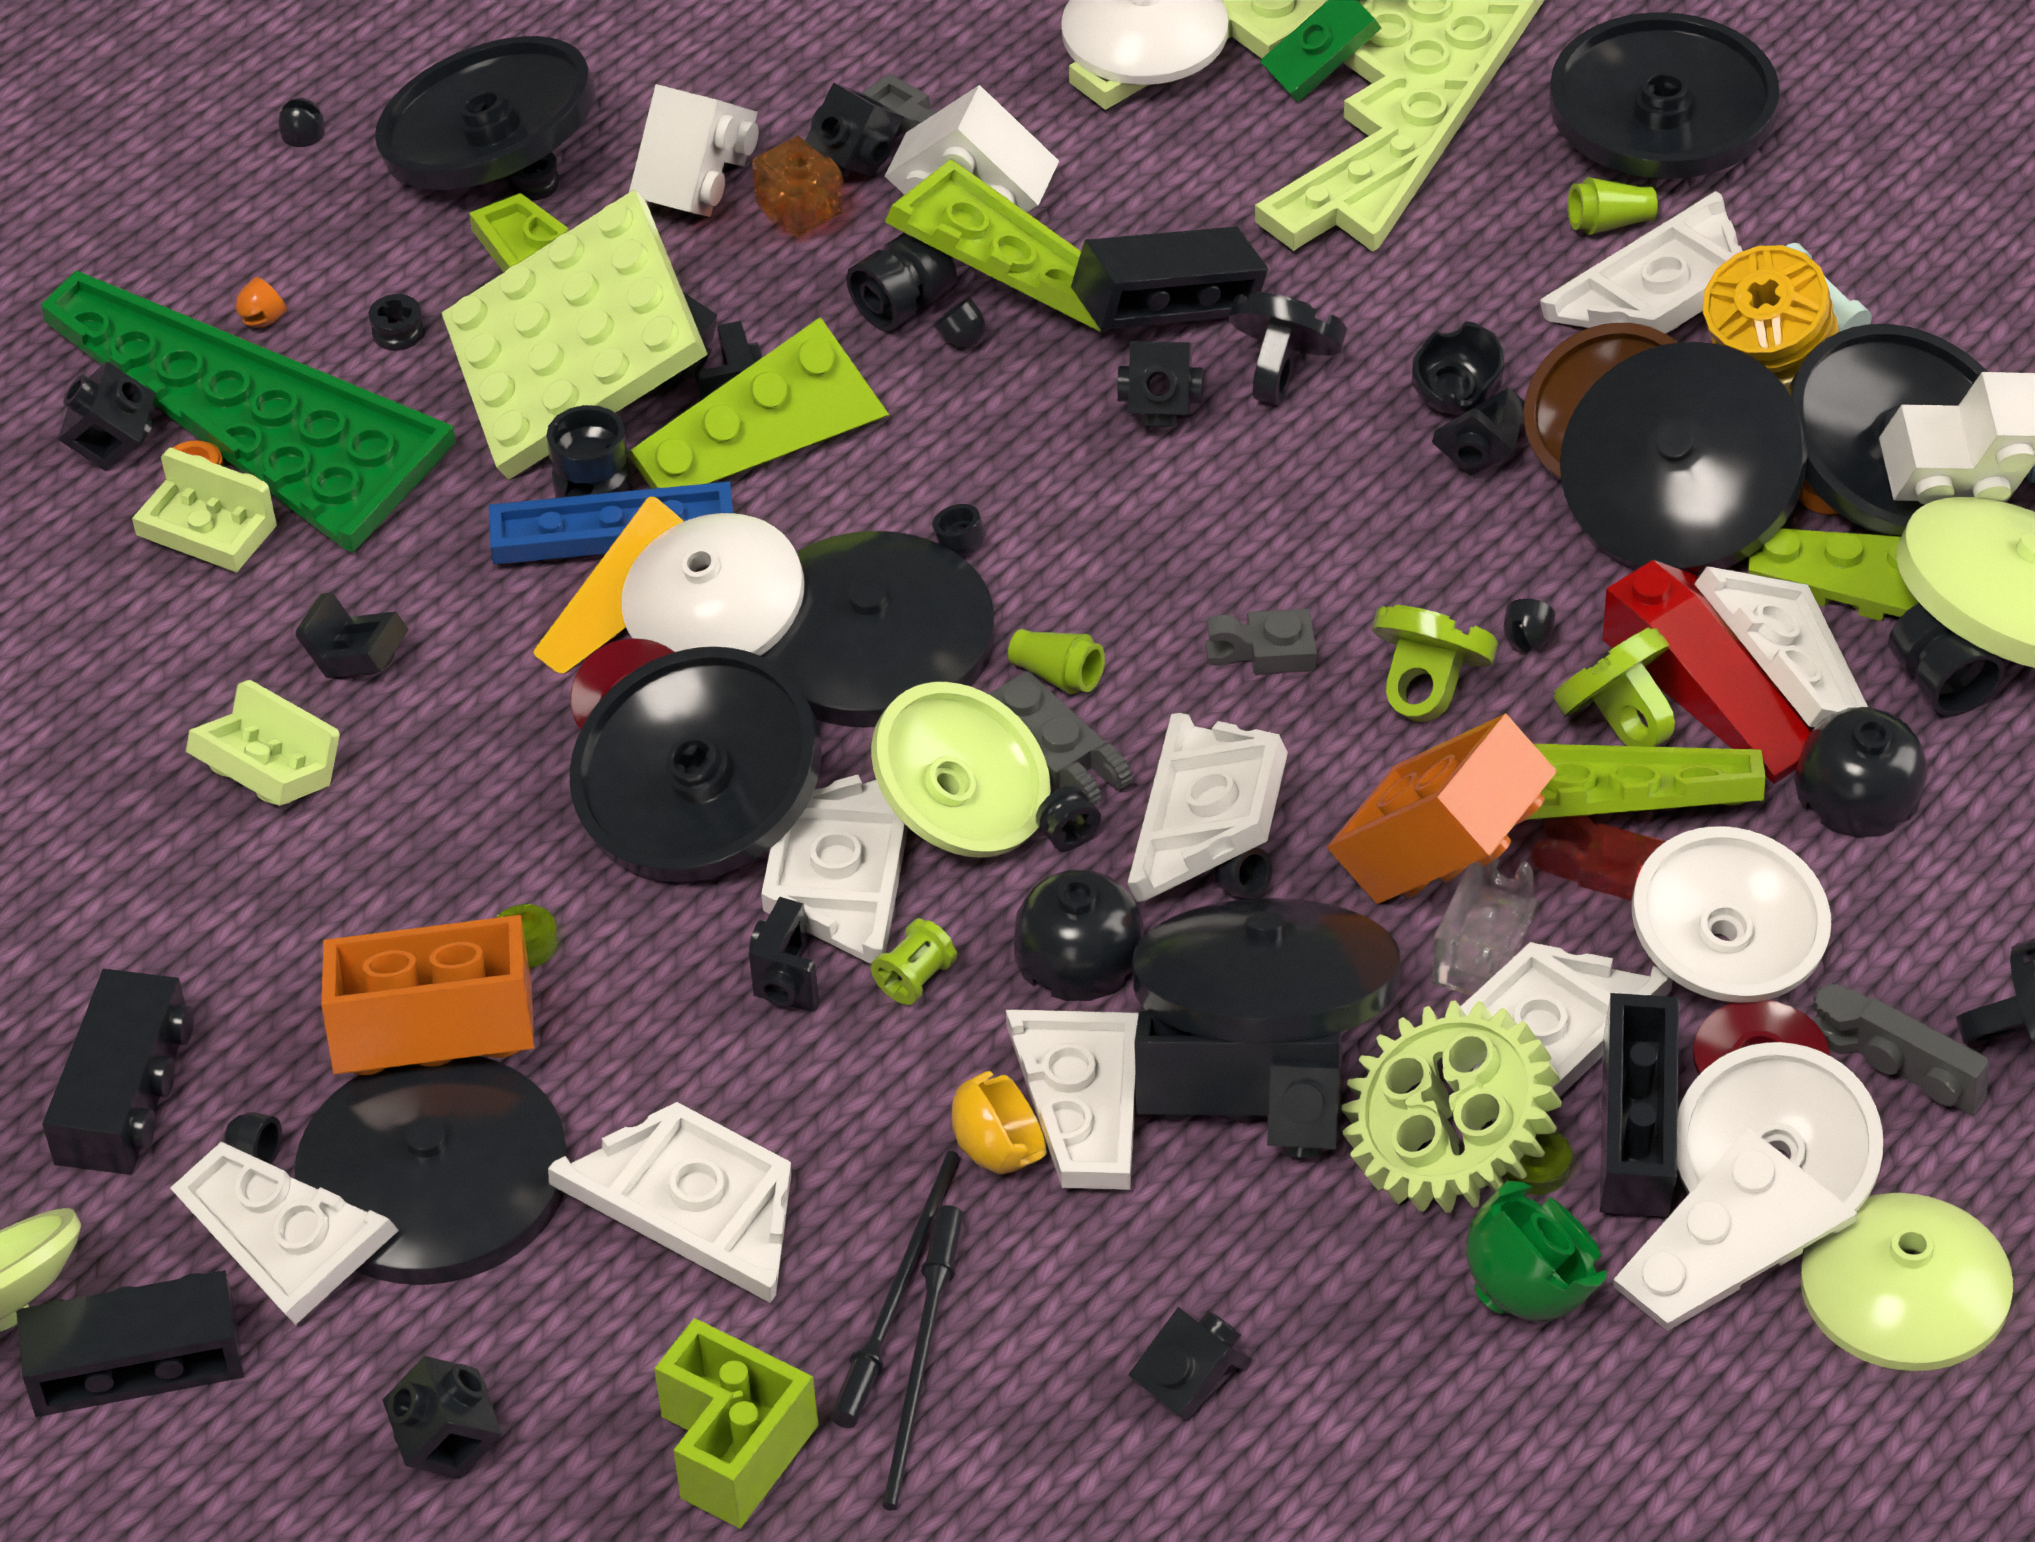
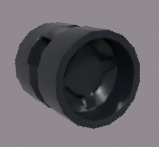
M903 232L885 244L883 250L873 252L850 267L846 280L852 301L859 312L870 324L879 330L889 332L919 313L918 306L927 307L953 290L957 283V271L950 255Z
M582 405L569 408L552 420L548 425L546 439L549 459L552 465L555 498L632 491L625 427L622 419L616 413L601 406Z
M1920 603L1907 610L1896 621L1889 634L1888 645L1893 655L1909 676L1915 675V682L1935 711L1944 716L1960 715L1975 709L1998 689L2004 678L2005 666L1999 656L1970 643L1948 629Z

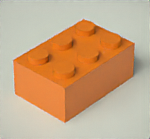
M1505 713L1394 765L1326 848L1376 904L1403 894L1406 898H1411L1437 878H1440L1445 883L1458 876L1472 863L1478 862L1481 866H1486L1497 859L1511 843V839L1507 834L1512 827L1529 818L1543 804L1545 797L1540 792L1557 771Z
M514 915L323 940L321 1006L333 1075L349 1072L357 1075H372L388 1067L411 1064L434 1067L444 1065L453 1059L481 1055L492 1058H504L514 1055L520 1050L534 1049L532 983L522 916Z

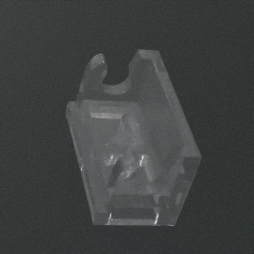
M1498 858L1486 866H1481L1478 862L1468 865L1434 936L1432 984L1472 996L1516 956L1538 909V900L1532 898L1533 871L1527 862H1521L1515 874L1516 879L1504 877L1498 872L1496 868L1499 863Z

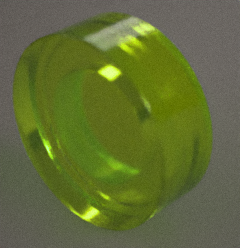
M533 904L515 905L502 911L496 918L514 915L522 916L529 968L545 963L554 955L558 946V935L554 917L549 911Z
M1557 1131L1550 1134H1536L1535 1139L1545 1154L1543 1157H1533L1524 1154L1519 1161L1524 1167L1527 1176L1521 1179L1507 1172L1504 1175L1506 1180L1524 1182L1533 1186L1527 1194L1543 1195L1560 1189L1570 1176L1572 1151L1566 1138Z

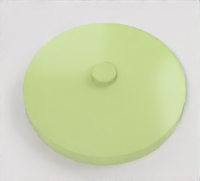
M1975 497L1944 498L1919 508L1907 523L1896 550L1898 569L1910 592L1933 617L1960 637L1994 655L2035 668V512L2013 504Z

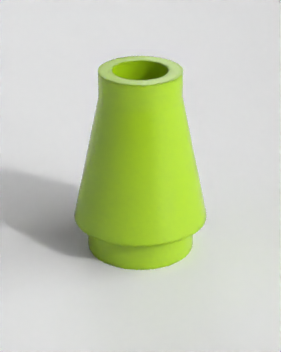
M1587 177L1583 183H1574L1569 190L1567 201L1568 218L1574 230H1584L1587 235L1639 222H1652L1656 218L1658 209L1657 195L1653 187H1637Z
M1019 629L1012 636L1008 647V659L1012 665L1030 671L1068 694L1093 690L1104 670V649L1100 644L1094 643L1092 637L1088 634L1032 632Z

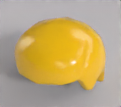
M986 1071L962 1083L956 1090L952 1102V1129L961 1150L979 1167L997 1174H1007L1042 1159L1047 1153L1046 1141L1036 1116L1015 1082L1007 1075L988 1079L993 1076V1073Z

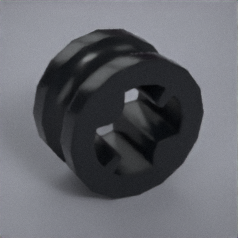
M551 152L537 162L510 174L508 183L512 194L517 195L521 193L529 200H540L555 193L559 187L560 180L557 172V159L554 153Z
M392 294L376 300L371 305L368 313L372 326L373 341L379 347L393 351L405 350L416 345L422 339L424 327L421 319L420 304L414 298L404 294Z
M1065 786L1054 791L1041 803L1036 813V824L1043 833L1048 834V839L1053 846L1062 851L1072 850L1084 844L1097 831L1101 822V813L1093 803L1089 802L1084 791L1077 786Z

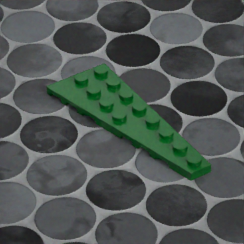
M77 270L40 305L45 323L99 364L103 365L108 361L154 392L153 405L199 440L215 445L220 450L222 457L240 471L251 474L267 483L273 496L340 547L352 553L356 551L456 444L453 425Z

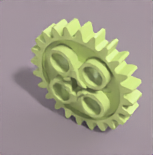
M1455 1000L1450 1002L1445 1018L1438 1019L1430 1006L1424 1007L1422 1025L1416 1028L1405 1018L1399 1019V1029L1402 1036L1396 1041L1381 1034L1377 1036L1378 1044L1384 1052L1379 1058L1361 1055L1359 1061L1368 1072L1367 1078L1349 1079L1347 1082V1086L1359 1100L1343 1104L1341 1109L1352 1123L1342 1130L1343 1136L1354 1148L1350 1155L1364 1172L1365 1176L1378 1191L1384 1188L1395 1203L1400 1204L1408 1197L1418 1211L1421 1212L1426 1210L1434 1197L1445 1213H1451L1457 1195L1461 1194L1475 1208L1479 1206L1480 1188L1488 1185L1495 1193L1503 1185L1501 1177L1507 1172L1524 1179L1527 1173L1519 1160L1524 1154L1533 1157H1543L1545 1152L1536 1141V1134L1556 1132L1557 1127L1546 1112L1559 1108L1562 1104V1101L1552 1088V1086L1560 1081L1559 1075L1549 1062L1552 1057L1540 1039L1536 1038L1526 1022L1522 1021L1516 1024L1509 1012L1504 1008H1501L1492 1016L1481 1001L1476 1002L1467 1017ZM1440 1058H1442L1444 1078L1454 1091L1449 1097L1447 1089L1439 1077L1437 1062ZM1484 1061L1479 1068L1469 1072L1476 1064ZM1420 1083L1414 1090L1406 1093L1413 1085ZM1452 1114L1459 1131L1462 1133L1465 1151L1461 1155H1459L1458 1134L1447 1120ZM1497 1118L1491 1126L1481 1130L1488 1121ZM1432 1140L1426 1148L1417 1151L1423 1143Z

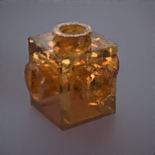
M799 135L752 159L756 203L761 207L769 220L772 222L778 221L796 238L842 214L840 188L843 185V178L838 166L831 158L823 157Z

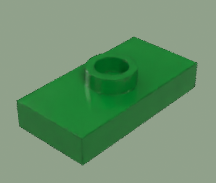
M1327 0L1266 54L1260 62L1270 75L1298 103L1382 28L1358 0Z

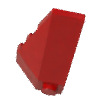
M1652 560L1606 588L1602 640L1613 649L1647 628L1658 629L1670 644V647L1645 667L1656 685L1730 748L1762 750L1765 777L1773 784L1797 769L1802 747L1812 731L1811 727L1808 726L1696 587L1695 582L1699 577Z

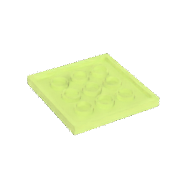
M635 189L441 312L495 465L508 480L549 455L546 434L548 425L558 414L569 408L582 405L601 406L616 413L708 355L648 205Z

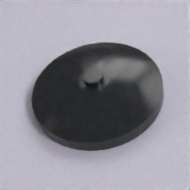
M1640 13L1600 23L1577 36L1564 48L1552 70L1550 110L1556 127L1562 136L1580 153L1603 166L1623 173L1649 178H1689L1710 174L1733 166L1750 156L1765 142L1774 128L1777 118L1780 91L1779 80L1766 54L1749 38L1726 25L1702 17L1680 13Z
M521 36L483 43L441 60L421 72L402 87L389 101L379 117L375 130L376 145L388 171L393 177L407 185L430 190H448L484 184L508 176L537 162L565 142L579 128L590 112L595 98V83L582 53L576 47L562 40L542 36Z
M1867 324L1845 329L1826 338L1808 354L1788 388L1806 435L1808 455L1805 480L1830 507L1851 522L1879 535L1901 537L1911 516L1925 504L1919 501L1893 500L1879 437L1901 405L1959 406L1980 374L1988 371L1954 344L1936 335L1912 327L1895 324Z
M1678 342L1650 348L1627 358L1606 372L1586 392L1575 408L1564 434L1560 456L1561 482L1569 508L1581 530L1606 556L1632 570H1637L1648 562L1655 560L1700 576L1707 566L1724 569L1749 557L1767 543L1784 525L1799 499L1805 481L1808 455L1807 441L1803 423L1793 399L1777 376L1766 366L1741 351L1726 346L1704 342Z
M861 531L829 537L796 552L804 574V595L801 607L786 634L761 656L779 666L795 681L809 703L816 720L847 727H876L885 709L906 690L931 682H952L971 687L983 673L989 662L995 639L992 598L985 582L974 567L951 549L937 542L912 534L892 531Z
M716 646L697 647L667 654L637 668L620 680L602 697L583 724L573 749L570 764V791L575 811L597 847L617 865L632 873L656 880L674 882L695 881L725 874L742 867L768 851L784 837L802 815L814 792L820 772L822 745L819 727L809 703L795 681L779 666L760 655L745 650Z
M1255 898L1220 902L1195 908L1171 917L1155 926L1139 941L1133 954V989L1139 1003L1147 1012L1165 1024L1179 1030L1223 1041L1282 1043L1314 1039L1339 1033L1358 1026L1381 1013L1394 1000L1400 987V950L1395 939L1384 927L1354 911L1308 900Z
M474 1056L453 1059L444 1065L434 1067L420 1064L388 1067L376 1074L358 1075L348 1081L321 1105L305 1128L296 1154L295 1179L319 1190L321 1187L340 1196L346 1203L365 1212L371 1210L390 1219L399 1230L355 1271L392 1283L429 1285L453 1282L486 1272L503 1264L531 1244L553 1218L564 1194L563 1191L549 1184L548 1168L554 1161L564 1156L568 1159L561 1120L546 1094L534 1082L515 1069L495 1060Z

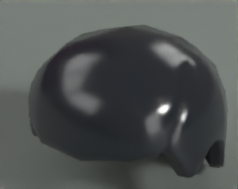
M1466 321L1458 330L1451 333H1441L1435 330L1413 357L1412 385L1428 407L1452 415H1462L1497 394L1502 382L1505 350L1494 332L1475 322Z

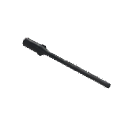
M954 1151L946 1153L869 1340L859 1351L853 1352L850 1356V1368L830 1413L831 1420L840 1427L853 1428L856 1426L875 1378L883 1371L884 1364L881 1360L882 1343L935 1218L937 1208L940 1206L959 1160V1155Z
M942 1205L937 1208L927 1259L921 1266V1273L925 1277L927 1293L883 1501V1508L890 1511L897 1509L940 1294L947 1282L955 1277L953 1265L964 1214L959 1208L952 1205Z

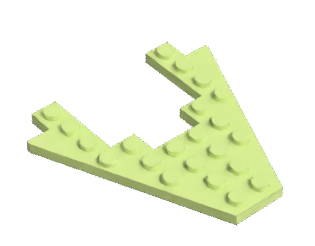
M1222 0L1228 14L1227 39L1233 37L1256 55L1263 58L1327 0ZM1358 0L1376 19L1382 29L1343 62L1372 83L1344 100V118L1366 133L1368 137L1255 204V222L1293 251L1335 225L1339 226L1372 252L1377 250L1544 0ZM1077 62L1069 65V83L1105 110L1148 86L1107 80L1087 71Z

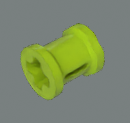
M916 918L906 927V937L890 953H881L871 962L870 966L872 977L881 990L894 1001L903 1005H912L922 996V985L938 969H948L957 959V951L947 933L934 922ZM926 942L930 944L929 947L925 945ZM899 975L903 978L902 981L898 979Z

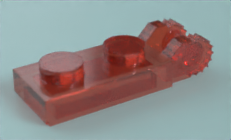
M1587 815L1547 818L1543 826L1545 829L1544 833L1548 837L1546 839L1541 838L1540 842H1536L1531 857L1533 858L1532 862L1536 864L1535 867H1539L1541 871H1546L1548 874L1554 873L1557 877L1576 881L1578 886L1632 901L1633 890L1644 863L1666 841L1601 823L1596 826Z

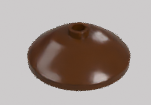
M1608 323L1594 326L1572 335L1545 357L1534 373L1527 389L1524 403V425L1529 443L1536 457L1549 473L1561 481L1560 456L1564 434L1575 408L1592 385L1606 372L1627 358L1650 348L1678 343L1677 341L1649 326L1635 323Z

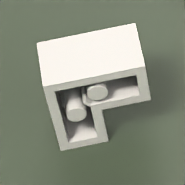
M656 84L629 192L635 189L645 201L711 217L713 206L720 202L724 192L725 177L722 173L724 162L744 167L747 156L751 155L756 147L759 128L755 121L758 112L720 100Z
M978 85L906 132L885 177L905 195L949 159H952L1022 210L1029 212L1039 205L1059 160Z
M1982 372L1959 406L1901 405L1879 437L1893 500L1919 501L1922 504H1928L1944 498L1975 497L2007 502L2035 465V373Z

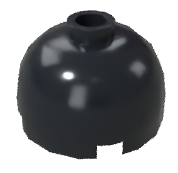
M1851 707L1826 717L1809 733L1802 747L1794 781L1799 801L1805 809L1808 802L1815 811L1822 815L1821 824L1832 831L1853 837H1877L1893 832L1896 823L1905 820L1908 816L1910 820L1917 813L1927 779V763L1923 746L1907 723L1887 711L1872 707Z
M1067 870L1050 875L1032 888L1017 911L1014 933L1015 962L1023 978L1033 987L1034 979L1039 984L1051 988L1052 997L1064 1001H1092L1115 994L1125 986V977L1133 971L1134 950L1139 941L1144 937L1140 911L1131 894L1110 876L1092 870Z

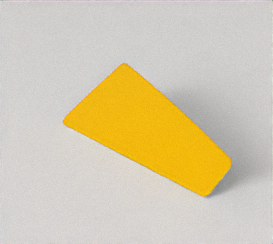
M648 497L534 649V655L555 672L564 674L625 629L626 625L622 615L621 598L624 582L632 564L656 537L684 521L658 498Z

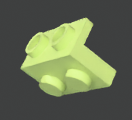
M168 448L161 456L166 480L132 518L136 535L237 573L277 526L269 486L251 474H242L212 463L204 457Z
M247 680L237 685L232 714L189 730L186 752L208 764L213 772L230 777L256 792L261 800L281 806L330 786L340 734L333 726L259 684Z

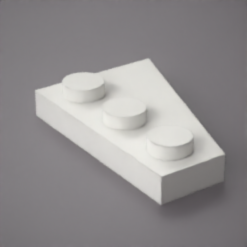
M1708 566L1705 568L1695 582L1696 587L1808 726L1816 727L1826 717L1847 708L1868 707L1808 585Z
M1006 1010L1007 1029L1062 1188L1130 1190L1136 1097L1134 1040L1139 1013Z
M1748 1127L1613 1279L1614 1288L1664 1329L1669 1331L1740 1290V1286L1778 1263L1781 1266L1802 1254L1805 1247L1834 1231L1836 1234L1857 1222L1858 1213Z
M220 1142L170 1187L295 1325L399 1231L390 1219L371 1210L365 1212L346 1203L340 1196L321 1187L319 1190L290 1177L284 1170L223 1142Z

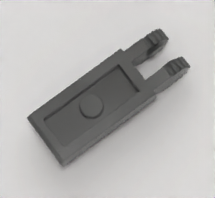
M1026 671L989 693V695L1011 709L1031 731L1045 757L1049 770L1050 784L1056 789L1065 786H1077L1084 791L1089 802L1096 805L1101 802V790L1095 778L1090 773H1087V770L1092 768L1104 781L1109 782L1110 786H1113L1115 790H1121L1133 782V772L1130 770V765L1127 764L1126 759L1122 757V754H1118L1117 750L1110 743L1106 744L1101 737L1031 672Z
M1829 983L1827 986L1822 985L1820 990H1816V995L1813 996V1011L1817 1013L1816 1019H1813V1021L1823 1032L1830 1050L1838 1054L1858 1051L1878 1071L1889 1075L1896 1073L1923 1088L1926 1094L1936 1102L1946 1106L1954 1105L1972 1116H1975L1987 1100L1989 1070L1987 1057L1876 998L1870 999L1853 989H1845V985L1840 986L1838 983Z

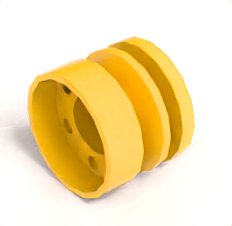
M1784 245L1756 246L1733 255L1715 270L1704 289L1702 311L1712 343L1741 351L1756 359L1777 376L1787 391L1793 377L1808 354L1826 338L1840 332L1830 291L1821 267L1804 252Z

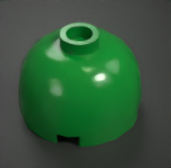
M1507 1181L1480 1208L1469 1226L1466 1238V1257L1470 1272L1476 1281L1474 1284L1475 1292L1487 1307L1500 1314L1507 1312L1518 1318L1532 1321H1550L1564 1317L1580 1306L1607 1278L1606 1270L1597 1273L1593 1266L1602 1254L1584 1226L1563 1205L1552 1197H1549L1540 1205L1524 1196L1533 1186L1524 1182Z

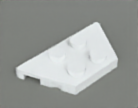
M1717 191L1713 192L1540 299L1544 319L1549 322L1587 328L1608 323H1635L1652 327L1666 334L1700 313L1703 308L1704 289L1715 270L1733 255L1742 252L1741 246H1738L1733 224L1727 217L1722 195Z
M1171 714L1127 883L1137 902L1146 901L1267 842L1288 754L1279 734L1257 729L1244 731L1239 729L1237 725L1217 721L1211 728L1212 730L1194 726L1188 714Z
M857 774L834 781L825 788L814 789L809 803L794 826L780 841L771 847L761 893L763 911L769 914L779 897L804 903L807 933L870 964L878 955L886 953L908 832V826L901 821L887 803L877 780L862 784Z
M1530 942L1460 1007L1468 1017L1476 1002L1481 1001L1492 1016L1501 1008H1504L1509 1012L1516 1024L1522 1021L1526 1022L1536 1038L1540 1039L1552 1057L1549 1062L1560 1078V1081L1552 1086L1557 1096L1560 1097L1603 1056V1036L1610 993L1666 996L1672 991L1673 979L1667 976L1659 967L1653 966L1651 976L1612 969L1613 958L1588 953L1573 955L1561 948ZM1484 1061L1476 1064L1469 1072L1479 1068Z
M676 1102L649 1115L647 1120L638 1126L624 1127L602 1138L601 1149L572 1163L564 1156L554 1161L548 1168L549 1184L769 1303L776 1296L791 1182L790 1161Z

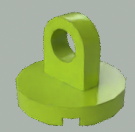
M1404 605L1387 606V608L1381 606L1378 608L1371 628L1372 632L1381 639L1397 645L1386 683V694L1391 706L1399 714L1414 722H1428L1438 718L1447 710L1453 698L1462 664L1482 667L1493 664L1499 644L1494 635L1478 626L1470 627L1468 635L1463 634L1461 630L1454 628L1456 621L1451 620L1450 616ZM1430 674L1433 680V690L1430 696L1419 704H1409L1406 690L1410 681L1418 675Z
M1647 628L1608 651L1610 654L1599 660L1598 664L1592 668L1590 667L1587 670L1583 668L1554 691L1553 699L1564 717L1595 702L1625 745L1657 747L1667 741L1674 733L1675 720L1667 699L1645 667L1669 649L1670 644L1658 629ZM1637 709L1644 715L1648 727L1640 720Z

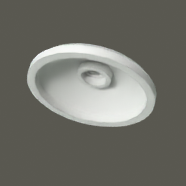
M1069 0L1062 15L1063 43L1074 61L1099 77L1126 84H1161L1190 76L1215 60L1224 48L1228 37V14L1222 0Z
M735 513L699 516L666 530L639 554L624 582L621 598L622 615L631 638L652 640L667 646L674 652L697 647L716 646L745 650L761 656L786 634L798 615L804 595V574L800 560L790 541L782 532L769 523L755 517Z
M1705 827L1690 830L1669 839L1659 846L1644 863L1633 890V924L1641 945L1648 956L1675 982L1695 993L1712 999L1747 1003L1769 1000L1786 994L1802 984L1814 972L1828 945L1831 931L1829 903L1813 871L1801 858L1784 845L1750 830L1734 827ZM1713 934H1722L1730 941L1721 940Z
M1782 1042L1761 1043L1743 1047L1726 1054L1708 1066L1694 1080L1683 1097L1677 1117V1170L1688 1194L1748 1127L1774 1148L1785 1151L1793 1163L1856 1212L1869 1197L1876 1183L1883 1155V1130L1876 1105L1865 1086L1853 1072L1833 1057L1807 1046Z

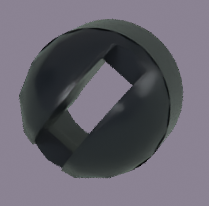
M303 97L294 98L282 107V111L279 113L278 125L281 138L286 144L294 147H306L322 139L325 134L323 115L313 101Z
M968 297L946 312L933 326L941 337L952 346L969 347L978 343L983 336L985 320L981 310Z
M970 504L952 505L940 511L933 519L932 527L939 544L951 549L962 557L971 556L980 549L984 539V525L976 507Z
M1518 599L1509 603L1506 607L1504 619V634L1509 644L1521 652H1529L1531 647L1539 650L1546 646L1553 634L1556 615L1554 609L1547 603L1535 599Z
M1255 847L1214 868L1215 877L1219 887L1228 894L1240 898L1255 899L1260 897L1270 884L1272 877L1271 860L1264 850ZM1239 876L1245 878L1242 883L1239 880Z
M248 1112L235 1117L227 1124L224 1132L225 1144L269 1164H272L275 1160L282 1140V1127L279 1119L257 1112Z

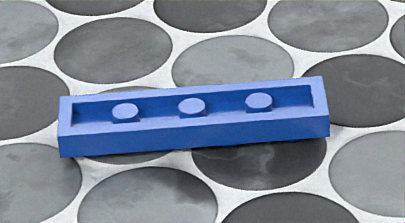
M730 481L489 504L490 548L493 565L606 554L648 497L658 498L683 521L709 514L733 513Z

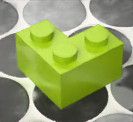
M693 1318L654 1368L661 1416L688 1430L673 1450L680 1498L741 1529L818 1427L813 1376Z

